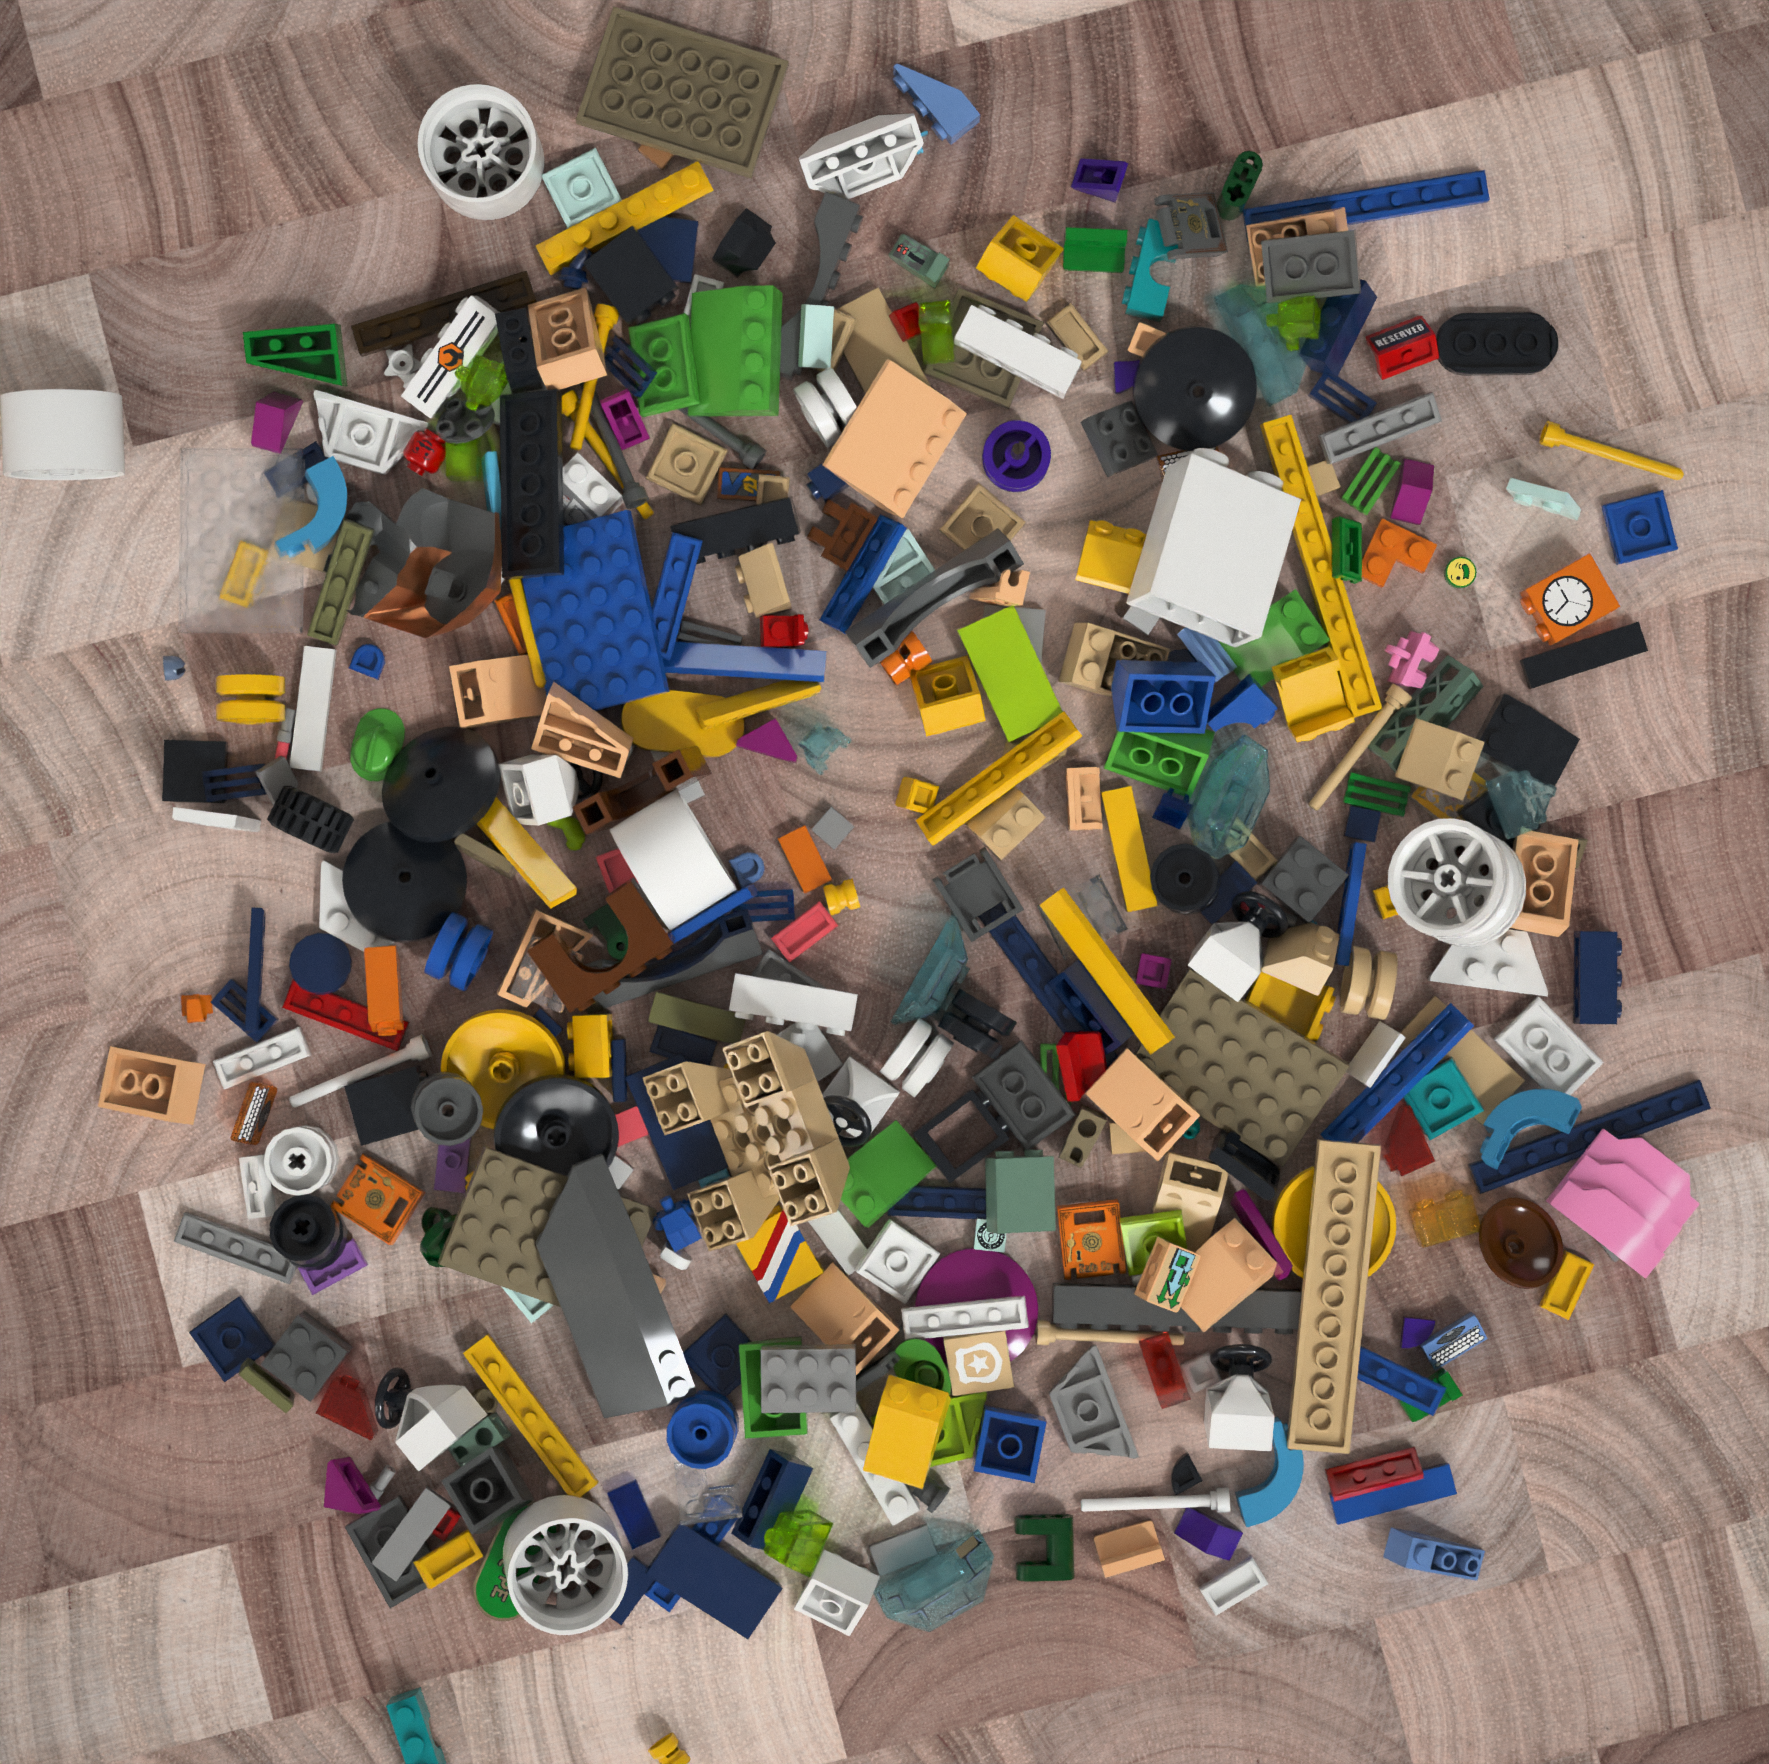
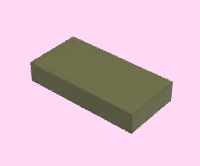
M247 1358L241 1364L239 1376L284 1413H287L293 1407L294 1393L251 1358Z

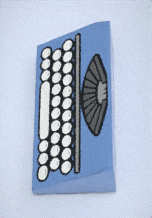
M1470 1312L1430 1336L1419 1346L1436 1371L1488 1338L1475 1314Z

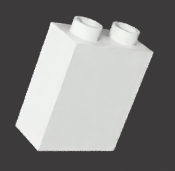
M1197 448L1194 449L1193 453L1171 464L1166 469L1126 604L1230 646L1238 647L1262 636L1301 499L1283 492V481L1273 474L1251 471L1247 476L1227 468L1229 458L1226 455L1212 449Z

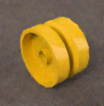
M256 674L222 675L216 677V693L223 697L236 698V700L222 701L216 705L217 721L245 725L285 721V705L279 701L266 700V698L279 697L285 694V677Z

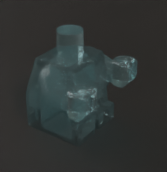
M818 722L801 740L798 746L804 750L807 763L816 770L817 774L823 775V771L828 769L824 763L830 757L828 753H833L839 746L846 749L848 747L847 744L852 742L850 737L845 736L839 729L829 726L824 727Z

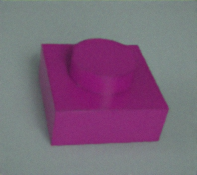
M1141 953L1135 983L1166 989L1172 959Z

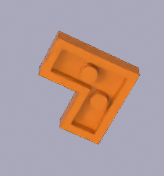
M1382 518L1362 557V579L1381 588L1384 587L1395 561L1423 574L1437 544Z

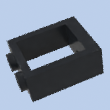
M526 308L495 313L505 372L512 394L542 389Z
M972 1088L913 1131V1135L949 1183L953 1182L1009 1140L1006 1132L1010 1128L1000 1115L995 1118L991 1115L987 1108L992 1104L981 1090L975 1093ZM971 1100L998 1137L954 1168L928 1132Z

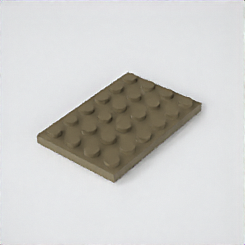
M613 6L576 117V124L752 179L786 76L789 61Z
M1189 968L1159 1015L1175 1038L1151 1055L1142 1043L1135 1053L1142 1062L1197 1110L1200 1117L1228 1133L1233 1130L1241 1136L1239 1139L1241 1142L1282 1167L1349 1068L1347 1061L1245 999L1241 998L1239 1002L1235 1001L1192 968Z
M484 1146L439 1257V1265L561 1307L535 1242L540 1232H543L549 1220L548 1215L558 1194L562 1193L568 1177ZM621 1196L639 1242L643 1246L657 1210L654 1207Z

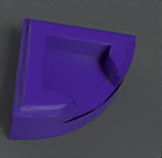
M1140 360L1116 361L1113 363L1115 394L1123 393L1133 387L1135 372Z
M1403 1316L1400 1347L1413 1348L1425 1342L1431 1335L1436 1321Z

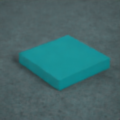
M1452 1056L1435 1065L1403 1097L1429 1140L1484 1111L1482 1104Z

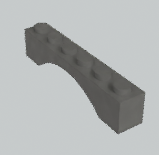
M825 192L814 219L821 253L816 282L805 304L829 305V301L825 300L829 289L835 290L841 275V273L837 272L840 261H847L852 248V244H849L848 241L852 232L858 233L864 217L859 215V204ZM801 309L781 327L780 377L793 381L795 374L801 375L804 368L798 367Z
M997 528L844 632L859 655L871 668L895 652L906 636L936 609L970 590L999 582L1004 570H1010V573L1024 565L1011 541Z
M748 909L718 918L709 930L686 947L668 954L660 960L654 958L645 963L647 968L633 978L628 974L619 980L621 985L611 993L606 995L602 991L593 997L595 1003L586 1009L587 1014L763 954ZM599 959L585 965L605 968L619 961Z

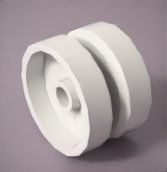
M831 367L817 374V384L822 395L819 394L813 384L807 381L793 389L806 420L813 431L817 432L827 448L834 445L841 435L836 420L838 419L842 427L845 428L857 409L844 384Z
M918 1018L879 1071L893 1081L898 1079L902 1072L908 1068L910 1071L902 1082V1089L913 1097L920 1092L926 1083L933 1079L944 1064V1058L954 1045V1042L943 1034L937 1035L928 1047L924 1045L932 1033V1026L921 1018Z
M309 1125L285 1129L273 1137L266 1148L264 1156L265 1172L273 1186L283 1193L296 1196L312 1193L328 1184L337 1172L339 1163L337 1145L331 1136L319 1127ZM303 1154L306 1159L303 1162L306 1165H301L299 1163V1155Z

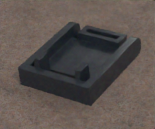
M1221 1129L1214 1138L1208 1158L1265 1200H1271L1278 1188L1280 1168L1259 1152L1239 1140L1241 1136L1233 1130L1228 1133Z

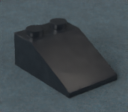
M1505 693L1497 696L1475 738L1485 742L1480 754L1481 757L1548 793H1552L1580 740L1535 709Z

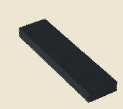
M1636 622L1522 659L1520 662L1529 689H1533L1646 652L1648 648L1640 624Z

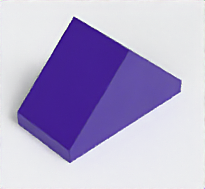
M1080 158L1071 188L1116 203L1128 163L1125 161Z
M1192 1507L1185 1508L1174 1534L1206 1554L1230 1561L1243 1532Z

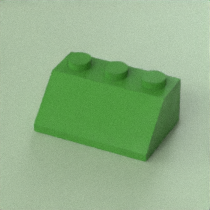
M1207 729L1205 734L1118 732L1117 730L1104 769L1191 799L1208 759L1215 732Z
M802 1336L771 1338L739 1344L745 1439L807 1434V1413H761L762 1345H802Z

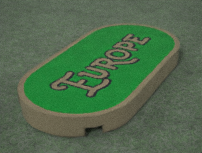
M536 1501L530 1502L499 1524L474 1580V1601L478 1609L490 1619L511 1621L521 1616L516 1610L509 1594L503 1563V1546L507 1532L514 1520L522 1511ZM560 1525L550 1526L548 1531L558 1533L561 1531ZM541 1531L536 1534L540 1536L542 1539L544 1538ZM531 1545L526 1549L525 1553L535 1555L540 1552L541 1547ZM532 1566L516 1568V1577L528 1572ZM535 1576L533 1582L541 1584L544 1576Z

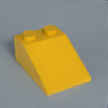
M889 1375L879 1403L863 1471L923 1489L950 1405L951 1398L949 1393Z

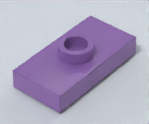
M472 1136L463 1143L452 1146H438L434 1190L466 1192L465 1185L467 1181L464 1178L468 1175Z
M352 1238L347 1241L342 1255L334 1264L322 1270L307 1271L298 1269L311 1294L314 1295L366 1267L368 1263L356 1240Z

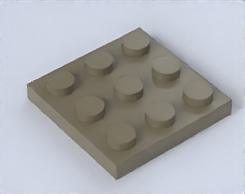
M958 288L924 374L1009 409L1022 378L955 345V336L971 305L977 308L979 305L988 307L996 313L994 317L1004 322L1007 319L1013 320L1023 326L1022 331L1032 336L1034 333L1040 334L1044 322Z

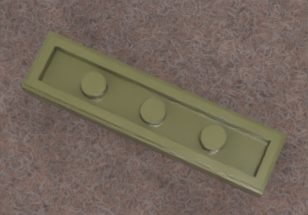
M348 519L343 520L307 633L308 636L335 646L339 644L348 615L346 610L350 609L375 529Z

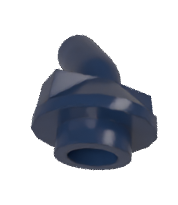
M584 247L571 261L569 267L562 268V273L558 276V280L564 281L563 287L581 289L582 284H588L586 272L581 270L584 267L583 262L593 255L588 248Z

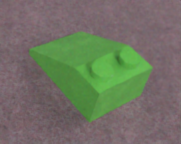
M1295 589L1270 606L1260 638L1238 647H1233L1220 641L1219 643L1236 664L1237 668L1233 672L1240 682L1247 675L1251 674L1263 686L1274 679L1271 667L1310 654L1326 644L1330 639Z
M895 1120L847 1159L850 1169L841 1201L864 1227L869 1228L935 1169L937 1165L899 1122Z

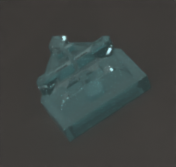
M1527 770L1521 772L1513 771L1485 782L1507 840L1537 829L1539 824L1546 822L1547 817L1545 813L1550 798L1555 796L1557 787L1550 783L1545 785L1533 778Z

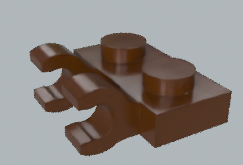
M828 499L822 509V513L839 521L838 527L831 537L813 526L806 539L825 548L820 557L847 572L878 517L852 502L846 510Z

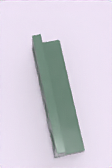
M1447 655L1427 677L1423 687L1418 688L1411 695L1412 700L1409 704L1397 711L1368 745V749L1385 760L1396 773L1414 725L1413 723L1411 726L1402 727V721L1407 716L1416 714L1417 719L1447 728L1484 686L1471 669ZM1450 667L1459 671L1452 680L1443 682V675ZM1436 692V698L1432 703L1422 705V699L1427 693ZM1395 737V744L1388 752L1380 748L1386 739Z

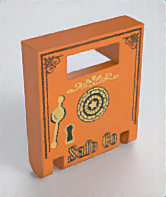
M362 1153L359 1159L367 1164L366 1169L359 1164H355L336 1195L345 1203L342 1205L333 1200L330 1207L385 1243L394 1245L426 1192L369 1155ZM401 1197L409 1203L395 1226L389 1222H384L398 1198Z
M1118 1199L1057 1206L1065 1280L1071 1279L1070 1269L1076 1268L1077 1279L1114 1275L1113 1264L1117 1263L1119 1273H1126ZM1103 1210L1105 1221L1074 1223V1213Z

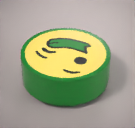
M1466 557L1452 559L1444 570L1446 582L1458 589L1469 586L1476 578L1475 564Z

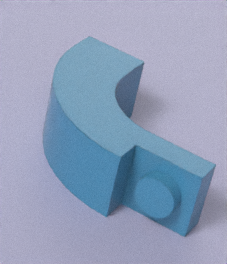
M334 456L306 469L305 477L317 499V513L309 524L275 541L274 548L280 558L285 555L292 558L306 550L304 546L307 544L312 553L316 554L326 547L339 531L347 506V487L343 473Z
M1533 1089L1517 1093L1501 1102L1489 1114L1483 1124L1487 1132L1492 1134L1491 1137L1487 1136L1480 1149V1153H1482L1481 1158L1487 1166L1498 1169L1510 1142L1519 1131L1526 1127L1546 1125L1569 1134L1582 1109L1578 1098L1556 1090Z
M1277 1416L1274 1417L1272 1445L1275 1453V1462L1271 1474L1261 1484L1235 1492L1242 1520L1246 1527L1261 1524L1280 1514L1292 1502L1302 1481L1304 1469L1302 1450L1287 1448L1288 1424H1282Z

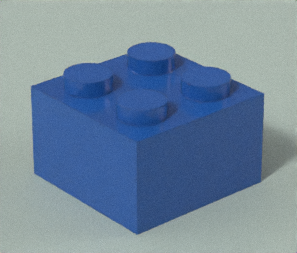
M984 1405L973 1460V1471L1035 1483L1047 1423L1045 1416Z

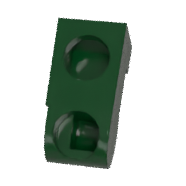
M608 903L582 919L589 930L595 926L598 927L608 942L607 949L613 958L621 960L626 955L628 949L627 932Z

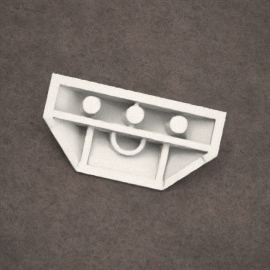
M913 113L878 115L820 138L798 159L810 189L823 193L828 192L848 200L902 179L924 142Z

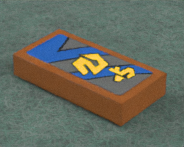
M719 467L717 499L756 501L759 474L780 476L781 472Z

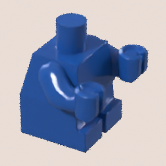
M668 1195L659 1201L663 1210L656 1213L657 1216H654L652 1223L656 1230L665 1231L674 1252L702 1239L700 1228L692 1216L694 1212L689 1198L674 1204L671 1196Z

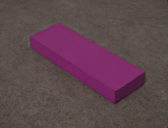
M1243 1188L1234 1193L1230 1204L1246 1230L1277 1262L1274 1271L1276 1279L1280 1281L1288 1277L1293 1265L1246 1189L1244 1190Z

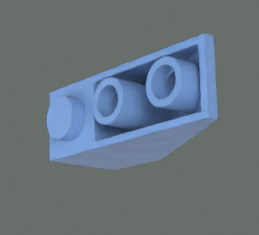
M900 64L893 66V75L895 76L893 82L903 94L906 91L914 99L912 102L913 107L922 117L928 116L933 123L931 128L940 140L943 141L946 138L950 145H952L980 122V113L961 90Z
M1391 1527L1383 1557L1404 1568L1477 1581L1485 1551L1426 1534Z

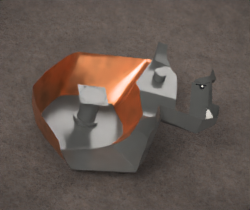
M421 488L404 504L397 522L370 501L356 502L346 516L348 520L375 529L370 546L377 545L380 551L372 559L356 588L354 607L351 610H346L351 615H357L423 638H429L469 624L501 592L502 546L500 516L497 512L492 513L463 504ZM332 554L328 555L323 570L325 572L328 570Z

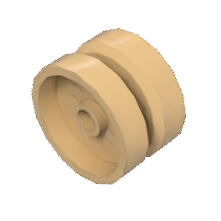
M1352 946L1349 966L1344 967L1340 990L1341 1013L1357 1015L1362 1011L1365 1004L1368 1017L1381 1020L1386 1019L1392 1004L1398 965L1396 953L1380 950L1372 960L1368 948Z

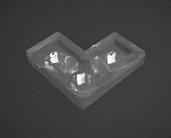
M674 1462L681 1525L743 1517L739 1484L708 1488L706 1469L691 1468L680 1462Z

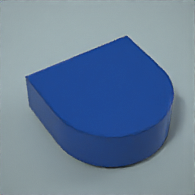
M362 645L355 651L349 669L379 680L385 665V655L375 645Z

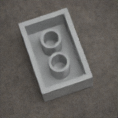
M856 1344L762 1345L761 1413L856 1412Z

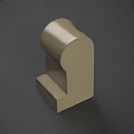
M1081 1104L1058 1158L1082 1168L1107 1122V1116Z

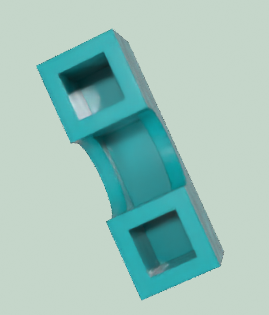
M1148 219L1146 227L1140 226L1136 245L1141 246L1139 257L1133 256L1129 270V274L1134 275L1132 287H1125L1121 304L1127 305L1125 311L1127 315L1161 322L1170 287L1155 282L1150 275V267L1158 261L1175 263L1176 259L1169 260L1167 258V252L1179 248L1178 244L1165 247L1159 221Z
M421 1687L391 1697L386 1708L405 1764H447L441 1746L437 1747L432 1738L429 1727V1718L431 1716Z

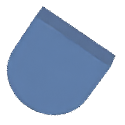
M743 853L729 860L741 888L758 881L764 874V862L755 853Z

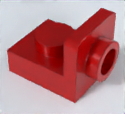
M804 614L793 616L763 615L760 617L761 647L796 648L804 645L805 640L808 638V624L804 622Z

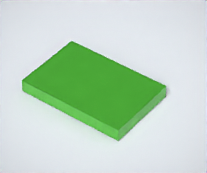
M683 313L628 327L631 347L657 372L641 398L637 397L639 414L642 417H647L700 404L689 316ZM633 362V367L645 378L646 374ZM635 380V384L639 387L640 384Z

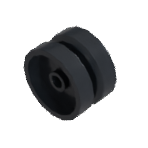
M1184 843L1167 848L1154 861L1150 874L1152 890L1156 897L1165 907L1175 913L1183 915L1200 913L1210 907L1219 895L1221 886L1219 868L1210 854L1199 846ZM1184 873L1187 876H1191V880L1187 884H1182L1180 879Z
M959 988L951 1002L955 1008L966 1014L964 1019L952 1012H945L937 1026L952 1034L953 1039L975 1052L979 1050L996 1060L1003 1045L1001 1041L989 1035L990 1030L992 1029L1003 1036H1010L1017 1022Z
M309 1194L298 1195L284 1201L274 1212L270 1222V1239L274 1249L295 1267L307 1271L322 1270L334 1264L342 1255L347 1243V1227L343 1218L321 1198Z

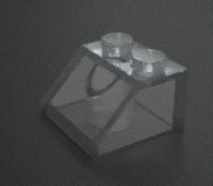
M1100 874L1067 890L1068 894L1104 942L1128 929ZM1038 905L1037 907L1064 960L1076 956L1060 932Z

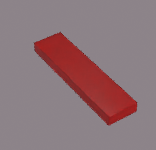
M292 980L282 1008L395 1051H399L409 1025L408 1021L403 1020L404 1030H397L396 1035L379 1036L378 1032L372 1031L368 1022L367 1006L334 993L317 995L301 989L294 980Z

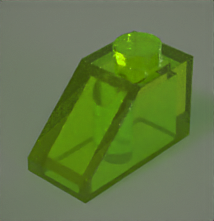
M481 436L465 443L455 444L446 442V477L450 481H481Z

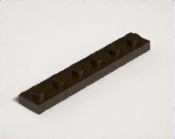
M523 271L351 325L361 357L439 333L448 322L452 323L458 315L455 311L459 303L465 297L469 299L471 295L479 296L500 313L535 303L537 301L528 272Z

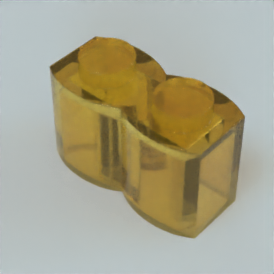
M1455 1190L1444 1194L1445 1199L1438 1202H1433L1432 1198L1415 1202L1416 1208L1408 1211L1418 1245L1424 1248L1479 1232L1480 1222L1471 1194H1463L1462 1190Z

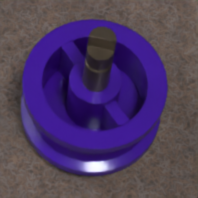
M1021 420L1008 421L996 427L989 434L982 454L983 468L989 480L998 488L1008 492H1024L1038 485L1046 475L1051 460V448L1045 434L1034 424Z

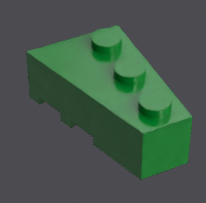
M340 324L242 332L247 364L340 386H348Z

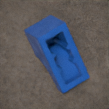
M1249 674L1209 709L1207 724L1215 732L1232 723L1251 724L1255 729L1260 724L1268 723L1274 717L1278 707L1267 691Z

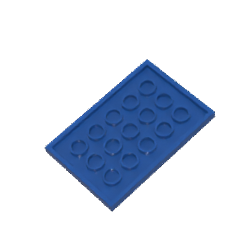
M624 510L564 526V575L522 578L533 634L546 679V696H548L549 690L553 682H555L596 711L669 692L631 511Z

